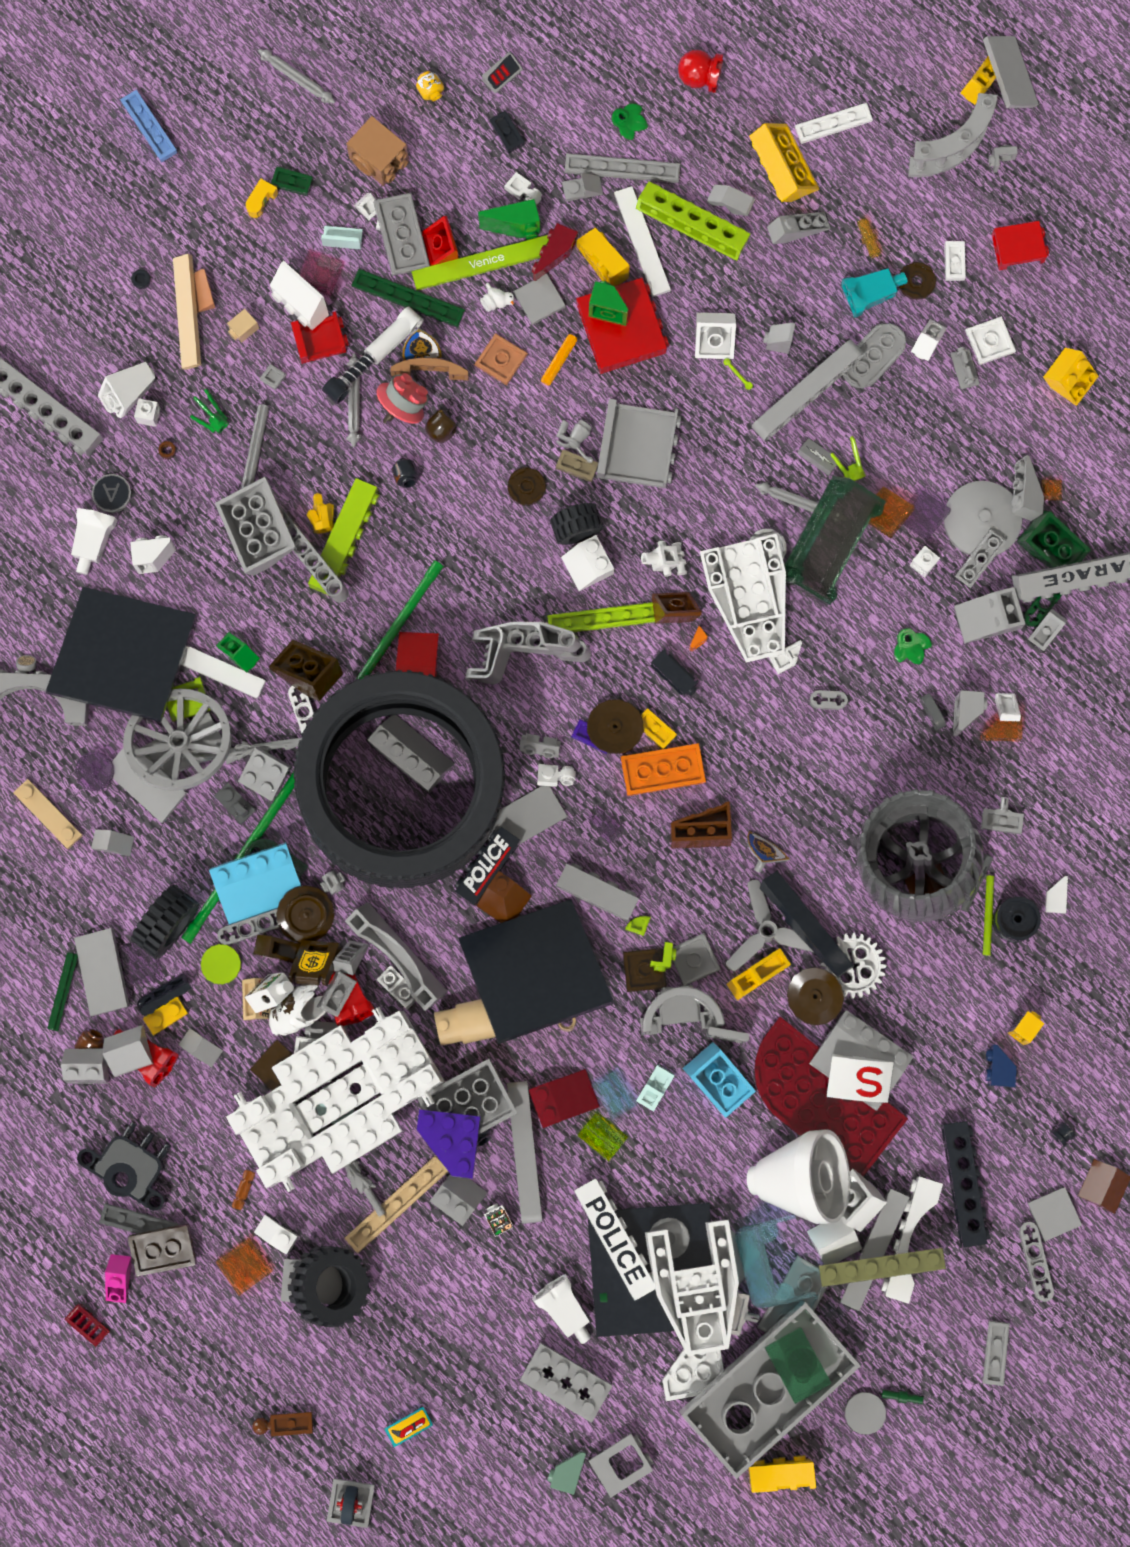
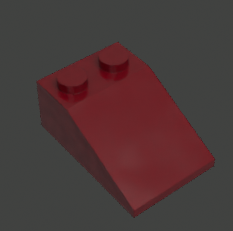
M586 1069L529 1089L543 1129L599 1108Z

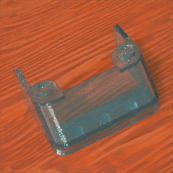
M795 1214L743 1226L735 1233V1241L750 1299L757 1308L788 1304L816 1296L814 1291L794 1295L793 1288L789 1284H774L764 1244L776 1239L778 1235L776 1223L795 1219Z

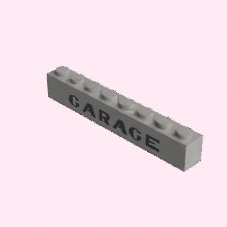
M1130 552L1012 575L1017 598L1023 602L1035 601L1034 597L1041 596V599L1053 597V593L1060 592V595L1072 593L1073 589L1086 591L1090 590V586L1093 585L1105 587L1109 586V582L1113 581L1116 584L1128 582L1127 579L1130 578Z

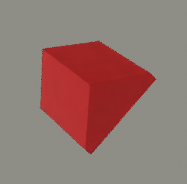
M443 216L421 232L430 266L458 259V251L447 216Z

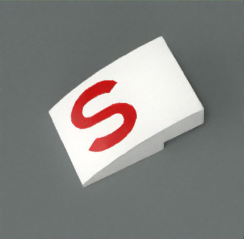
M832 1054L827 1097L888 1103L894 1062Z

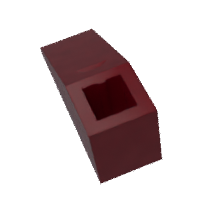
M556 223L554 229H550L547 236L549 241L547 245L542 246L539 253L541 258L532 267L531 272L533 273L534 281L540 279L570 256L578 239L577 231L559 223Z

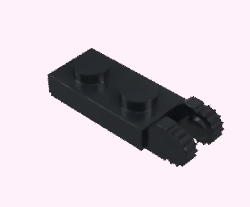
M183 973L139 999L137 1006L140 1009V1014L144 1016L152 1014L157 1007L166 1005L173 998L183 995L192 987L187 976Z

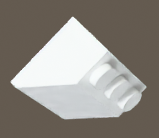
M283 261L270 284L271 296L276 302H282L285 305V309L291 315L295 314L298 317V321L304 327L308 326L313 330L329 316L324 297Z

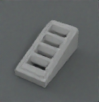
M349 940L333 961L334 971L353 975L369 947L368 944Z

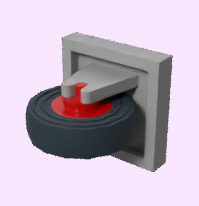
M334 1478L327 1522L368 1528L375 1484Z

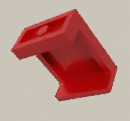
M1040 221L994 228L991 234L999 271L1006 270L1008 266L1034 261H1040L1041 264L1049 256L1048 246L1044 244L1043 240L1045 238V231L1040 226Z
M336 311L332 312V316L326 317L313 330L308 326L304 327L298 321L291 322L302 364L347 352L345 346H349L347 336L341 333V328H344L341 316L337 317Z

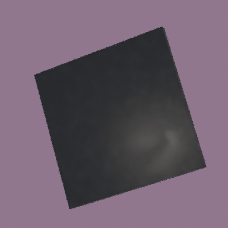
M83 587L46 688V694L161 722L197 618L196 614Z
M572 899L458 938L498 1044L614 1004Z
M709 1203L619 1209L614 1211L618 1219L620 1217L623 1218L627 1226L624 1229L627 1236L632 1235L637 1244V1247H635L637 1254L640 1255L642 1253L647 1262L645 1268L648 1273L652 1272L645 1232H650L652 1226L664 1218H673L682 1222L688 1229L690 1237L686 1251L678 1258L672 1259L674 1271L712 1265L705 1224L706 1222H711ZM588 1218L596 1337L675 1331L656 1295V1290L634 1301ZM601 1293H607L608 1302H600Z

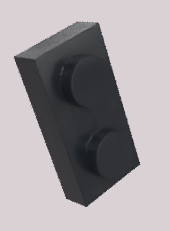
M506 111L489 119V123L508 154L525 145L523 138Z

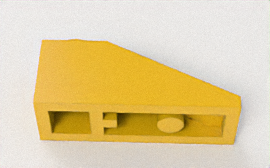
M987 56L960 93L974 105L977 102L978 93L984 94L996 78L989 56Z

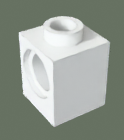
M138 398L134 415L137 423L157 427L161 409L158 402Z
M924 546L912 560L910 566L925 578L937 564L940 557Z

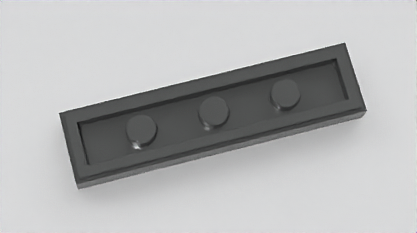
M108 1203L104 1204L99 1220L101 1224L136 1234L182 1225Z

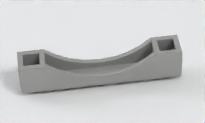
M368 902L357 908L345 920L359 937L375 945L396 965L407 982L411 996L424 1011L435 1005L448 992Z

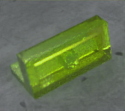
M599 1112L594 1114L577 1135L608 1162L628 1138L627 1135Z

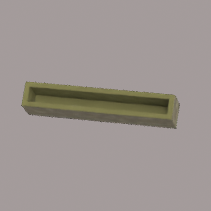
M943 1248L819 1266L822 1287L947 1269Z

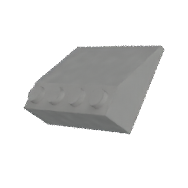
M263 477L215 503L244 573L255 576L270 568L297 548L267 477Z
M846 1010L838 1018L809 1064L829 1077L832 1054L892 1061L894 1063L890 1084L891 1091L908 1067L913 1056ZM863 1101L876 1111L883 1103Z
M490 1059L432 1089L429 1094L435 1103L431 1104V1106L427 1107L422 1097L417 1098L423 1110L480 1116L479 1134L518 1114Z

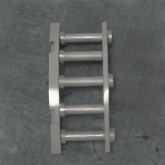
M978 93L974 110L972 109L971 116L954 133L938 140L916 141L914 157H910L908 177H929L947 172L971 156L987 131L988 124L996 107L998 95Z

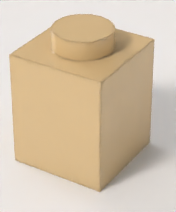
M246 309L242 310L227 323L230 329L228 331L230 336L234 340L239 339L241 343L259 329L258 323Z

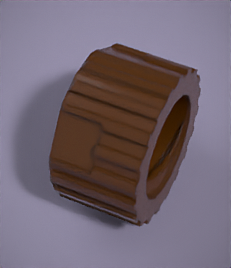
M163 441L158 447L159 454L163 459L174 458L176 447L172 442ZM171 447V453H163L164 448Z

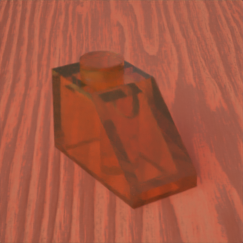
M1022 715L1020 721H1000V718H998L979 737V741L1019 742L1022 739Z

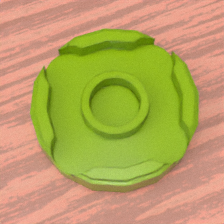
M218 944L212 946L202 956V973L207 980L214 984L223 985L230 983L237 978L240 972V956L235 949L228 945Z

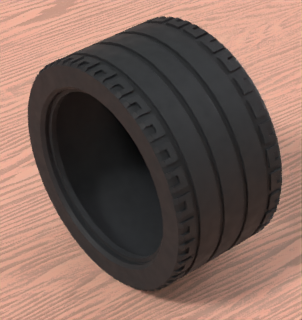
M388 670L381 674L376 672L372 675H365L363 679L359 680L357 678L353 682L344 685L343 689H338L332 696H329L325 704L322 703L318 710L314 712L312 720L308 721L302 733V740H299L295 755L296 761H294L296 799L305 825L318 848L340 870L352 877H356L360 881L371 885L377 884L379 887H399V889L415 888V886L419 885L422 887L433 884L439 879L441 881L454 874L456 870L463 868V866L471 861L473 856L477 855L489 838L499 814L505 787V762L503 751L500 748L501 743L495 728H492V723L485 715V712L479 709V705L468 694H463V690L453 686L452 683H446L444 679H439L431 674L427 676L423 675V672L418 673L407 670V672ZM398 714L422 717L447 730L464 749L470 761L474 777V796L466 814L457 826L446 836L428 846L404 851L377 848L353 836L342 826L328 804L326 787L331 761L342 742L363 724L379 717Z

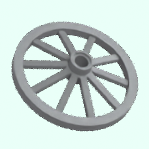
M174 689L171 692L169 701L177 700V730H173L164 716L161 721L169 736L140 726L139 723L143 717L134 715L131 716L125 728L123 748L127 762L142 781L155 788L178 791L198 786L210 779L221 768L229 754L232 734L230 723L224 710L208 695L190 689ZM184 699L202 703L203 705L184 732ZM208 708H210L219 718L220 722L191 735ZM222 729L220 748L193 743ZM135 731L167 744L133 750ZM183 741L181 745L176 746L178 742ZM194 750L217 755L203 770L190 751ZM167 751L147 771L143 770L135 759L136 756ZM175 755L171 780L152 776ZM185 756L198 773L194 776L178 780L181 758Z

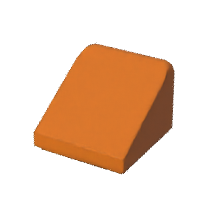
M698 626L689 648L692 652L707 642L708 636L700 626Z

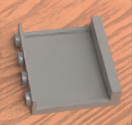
M609 399L597 478L666 489V484H671L672 477L669 465H674L675 453H671L672 446H677L678 435L674 434L675 427H680L681 416H677L678 409H675L674 413L616 404L617 400Z

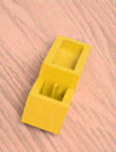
M779 948L729 981L726 985L738 1001L791 964Z

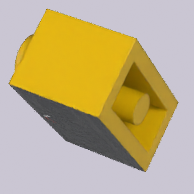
M1027 1011L1020 1014L1007 1033L1022 1045L1031 1043L1045 1023L1041 1021L1042 1017L1034 1011H1031V1013Z

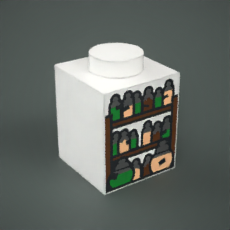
M496 1203L486 1209L488 1213L484 1214L495 1237L514 1227L503 1205L498 1206Z

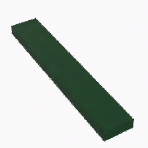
M358 269L351 285L355 289L405 308L410 307L415 312L457 328L465 313L463 308Z

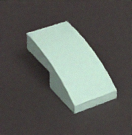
M658 1064L636 1101L654 1112L675 1074Z

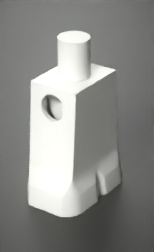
M77 508V528L71 555L79 559L76 572L88 575L91 562L100 563L109 535L115 528L118 520L113 516L94 510Z
M566 1274L548 1283L534 1295L532 1299L536 1305L548 1312L567 1337L575 1334L581 1344H584L591 1338V1335L584 1327L589 1323V1320L574 1297L571 1283Z

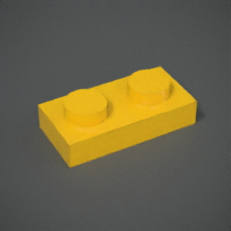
M648 708L642 713L643 733L661 749H665L677 734Z
M175 997L166 1005L156 1009L154 1013L144 1017L143 1020L154 1036L186 1016L188 1012L179 998Z

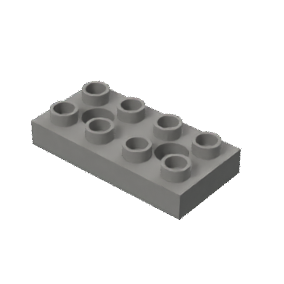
M801 1300L687 1403L679 1413L737 1479L852 1375L860 1365L808 1304ZM807 1348L812 1353V1366L805 1373H793L788 1367L789 1355L795 1349ZM737 1404L747 1405L751 1410L749 1424L740 1430L731 1429L726 1424L727 1411Z

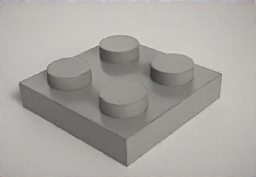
M256 747L238 782L268 800L273 801L291 766L263 749Z

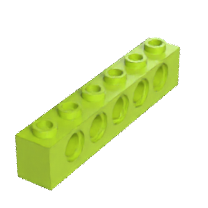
M649 181L639 196L635 208L736 261L739 259L750 237V233L746 232L743 228H739L727 220L713 215L710 211L704 210L694 203L686 201L675 193H670Z

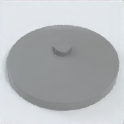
M989 481L971 482L956 490L948 500L943 515L944 529L951 543L958 550L970 556L989 530L992 529L1007 541L997 555L1008 550L1018 538L1022 526V517L1012 514L1013 495L1001 485Z

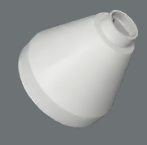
M831 1130L808 1131L759 1160L756 1166L750 1167L747 1173L748 1189L752 1195H758L761 1200L815 1224L836 1223L843 1217L850 1195V1171L843 1144Z

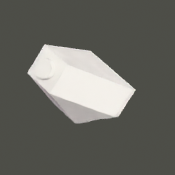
M146 362L105 376L98 397L107 412H115L117 417L123 418L138 402V398L141 399L151 388L155 380L154 371L152 368H149Z

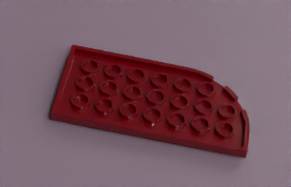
M779 1017L760 1043L755 1058V1082L763 1103L777 1119L799 1136L808 1131L831 1130L834 1132L845 1149L849 1171L854 1169L864 1177L908 1118L889 1103L883 1102L876 1111L863 1101L827 1097L829 1077L809 1064L819 1047L783 1018Z

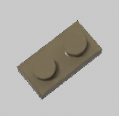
M563 449L556 464L557 470L589 482L593 481L598 468V462L593 461L589 463L582 456Z

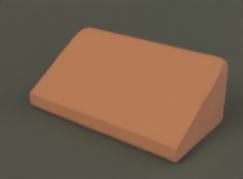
M201 269L194 273L197 313L215 308L205 269Z

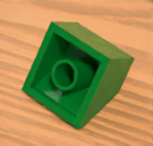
M595 281L589 302V317L626 326L628 308L616 288L609 282Z

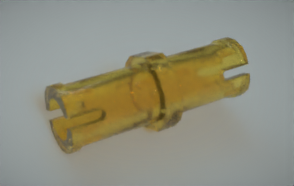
M865 218L858 221L857 225L862 235L861 241L866 245L870 258L873 259L880 256L881 252L876 241L877 236L873 233L869 220Z

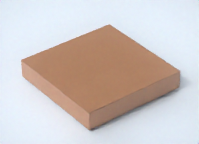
M495 333L474 365L507 386L528 353Z

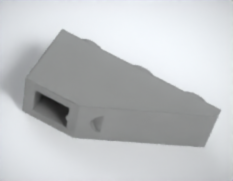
M825 212L778 216L767 229L772 243L782 244L830 230V226Z
M1026 455L1017 461L1014 466L1015 479L1013 482L1012 514L1032 521L1043 514L1044 495L1030 456Z

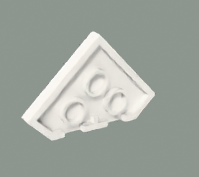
M683 1349L662 1379L665 1400L671 1401L688 1398L700 1393L724 1371L721 1351L687 1356Z

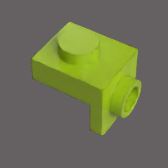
M665 942L663 962H650V967H654V971L666 972V969H670L671 960L676 958V948H673V943Z

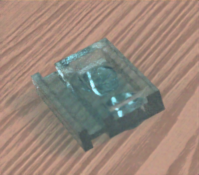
M617 1070L592 1084L612 1120L638 1105Z

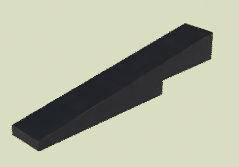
M778 871L762 880L760 890L786 916L785 922L838 978L853 968L852 962Z

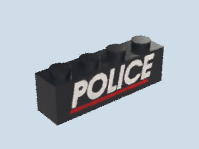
M503 827L492 832L489 837L490 843L487 847L485 845L482 846L477 854L480 857L476 862L472 861L466 869L468 873L465 878H460L454 886L456 888L455 894L474 907L480 901L498 871L502 870L521 843L520 839Z

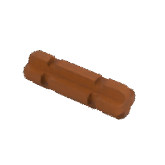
M244 1171L243 1181H240L235 1195L236 1199L232 1203L233 1208L237 1210L243 1209L244 1199L247 1198L252 1185L250 1183L255 1177L254 1172Z

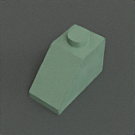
M580 1451L555 1466V1470L550 1469L547 1481L551 1482L550 1488L574 1495L585 1459V1451Z

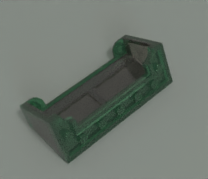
M832 476L784 565L786 584L823 604L831 605L837 598L835 584L870 519L882 514L886 501L850 478Z

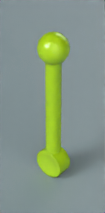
M725 358L723 360L724 365L729 366V368L745 384V388L747 390L752 389L753 384L751 382H747L744 379V377L731 364V360L729 358Z

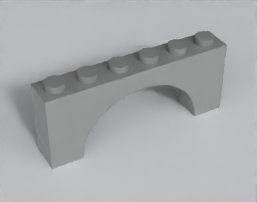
M0 670V700L12 692L23 689H36L46 692L51 675H46L47 673L43 671L27 674V672L22 670H16L15 673H7L6 670ZM54 696L63 708L67 725L88 726L89 704Z

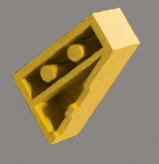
M594 228L577 240L576 247L602 281L609 282L612 286H617L629 279L630 265L607 241L603 232H599Z
M806 1455L793 1456L794 1460L785 1461V1457L773 1458L771 1463L757 1460L748 1468L751 1492H770L789 1488L790 1490H797L799 1487L810 1486V1489L816 1488L814 1464L810 1458L806 1459Z

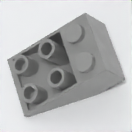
M1014 587L996 591L954 606L964 644L1021 630L1025 625Z

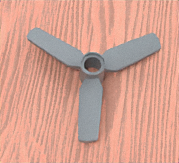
M749 881L747 886L755 919L760 924L757 934L750 936L726 962V966L734 972L737 971L763 948L764 943H769L773 939L781 945L813 952L793 930L785 927L777 929L776 924L770 921L771 914L764 893L760 890V881ZM769 928L772 931V935H765L762 929Z

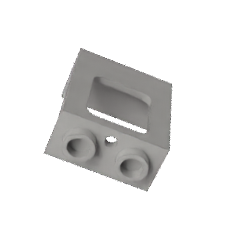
M631 1432L606 1450L588 1459L610 1498L653 1471L651 1465L654 1463L648 1453L643 1454L640 1449L643 1444L638 1436H632ZM632 1445L642 1459L643 1467L626 1478L619 1479L609 1463V1458L627 1446Z

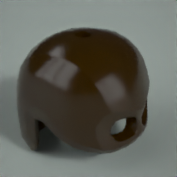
M441 409L432 415L425 425V431L428 436L440 444L448 441L457 430L455 422Z

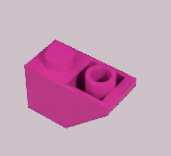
M110 1255L105 1271L106 1301L126 1303L131 1274L130 1256Z

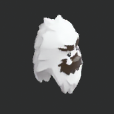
M302 984L297 986L280 1004L270 1009L269 1026L273 1034L276 1036L278 1034L286 1036L287 1034L298 1032L299 1029L310 1026L325 1014V1011L317 1008L322 996L313 997L318 985Z

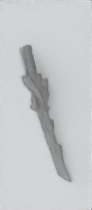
M302 738L254 745L242 741L241 744H236V747L230 749L225 761L227 765L236 760L240 761L247 755L251 756L256 747L266 752L278 748L289 750L298 747L299 740H302ZM208 753L193 757L198 763L213 760L217 754Z
M325 1126L324 1128L320 1129L319 1133L328 1129V1127ZM355 1160L344 1167L347 1172V1179L350 1180L353 1190L357 1188L361 1194L362 1192L366 1194L377 1215L381 1217L386 1212L372 1192L376 1185L372 1183V1180L361 1175V1168L358 1166L360 1162Z

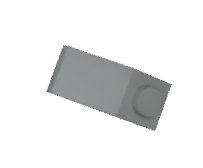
M795 323L771 325L769 332L765 331L763 343L767 344L766 350L788 354Z

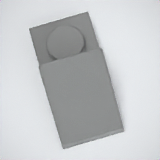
M581 173V178L562 182L566 202L603 195L600 177L596 175Z
M1051 609L1028 640L1044 651L1068 620Z

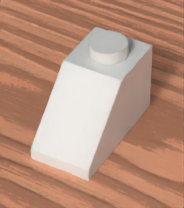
M930 319L911 352L918 358L928 361L947 328Z
M264 1215L254 1231L255 1234L285 1254L290 1253L299 1238L297 1234Z

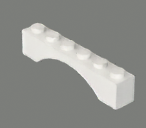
M922 1177L912 1180L909 1189L912 1192L911 1199L908 1200L904 1209L907 1212L905 1220L901 1219L898 1231H901L899 1240L895 1239L892 1251H895V1255L908 1253L910 1238L920 1218L938 1203L943 1184ZM911 1274L889 1277L883 1280L881 1291H884L883 1296L909 1304L915 1283Z

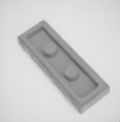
M988 1321L983 1384L1004 1386L1010 1323Z

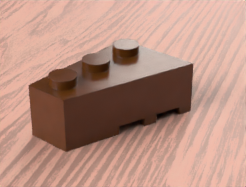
M730 801L715 808L706 809L704 812L692 814L671 822V849L731 846Z

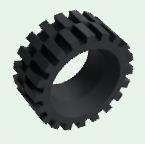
M175 884L169 886L167 890L162 892L160 897L156 898L153 905L151 904L148 911L141 917V921L137 923V928L132 933L131 941L154 959H159L167 950L169 951L172 948V945L177 942L181 934L189 926L199 909V902Z

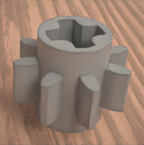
M333 870L322 876L324 882L320 883L325 893L330 891L331 895H334L345 888L342 883L346 882L341 872L337 874Z

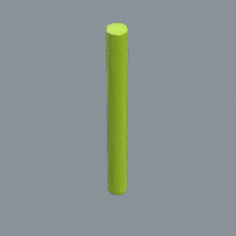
M991 875L986 877L983 955L991 956L994 876Z

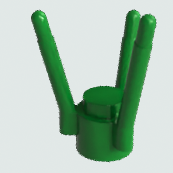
M204 389L218 414H213L198 397L194 396V400L211 417L209 419L210 425L193 415H190V418L208 428L212 433L216 431L220 434L229 425L228 418L223 414L208 389Z

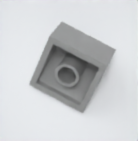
M961 690L957 694L954 703L953 736L957 737L987 709L988 701L987 698H984L985 692Z
M65 1049L61 1061L63 1081L68 1084H109L108 1065L102 1055L103 1049Z
M450 1174L430 1202L463 1226L488 1192L469 1178L454 1177Z

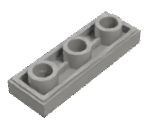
M990 529L955 574V577L971 588L1007 541ZM982 555L984 557L983 562L978 561V556Z

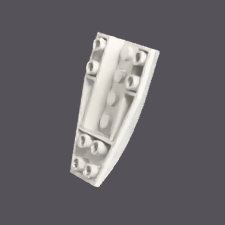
M777 533L729 546L700 551L708 590L745 662L784 654L786 571Z

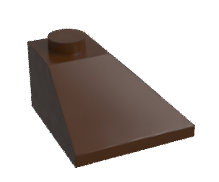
M498 871L482 895L477 907L500 923L517 918L532 895Z

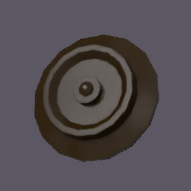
M607 700L598 704L591 711L587 720V734L591 742L599 750L609 754H622L632 750L640 742L644 732L643 719L640 712L632 704L623 700Z
M307 885L295 887L285 893L278 904L276 912L278 926L283 934L292 941L300 943L302 940L317 941L326 935L332 927L334 919L333 904L327 894L316 887Z
M813 967L804 969L793 977L788 986L787 998L789 1007L797 1018L804 1023L816 1026L827 1024L838 1016L843 1007L844 994L836 976L825 969Z

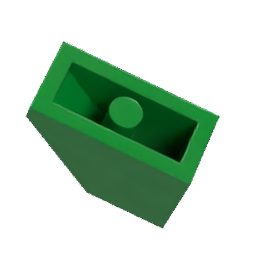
M230 632L216 645L220 651L246 673L260 659L244 642Z

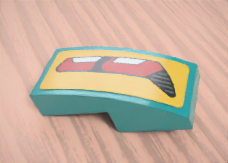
M421 1407L384 1428L393 1447H396L433 1426L424 1407Z

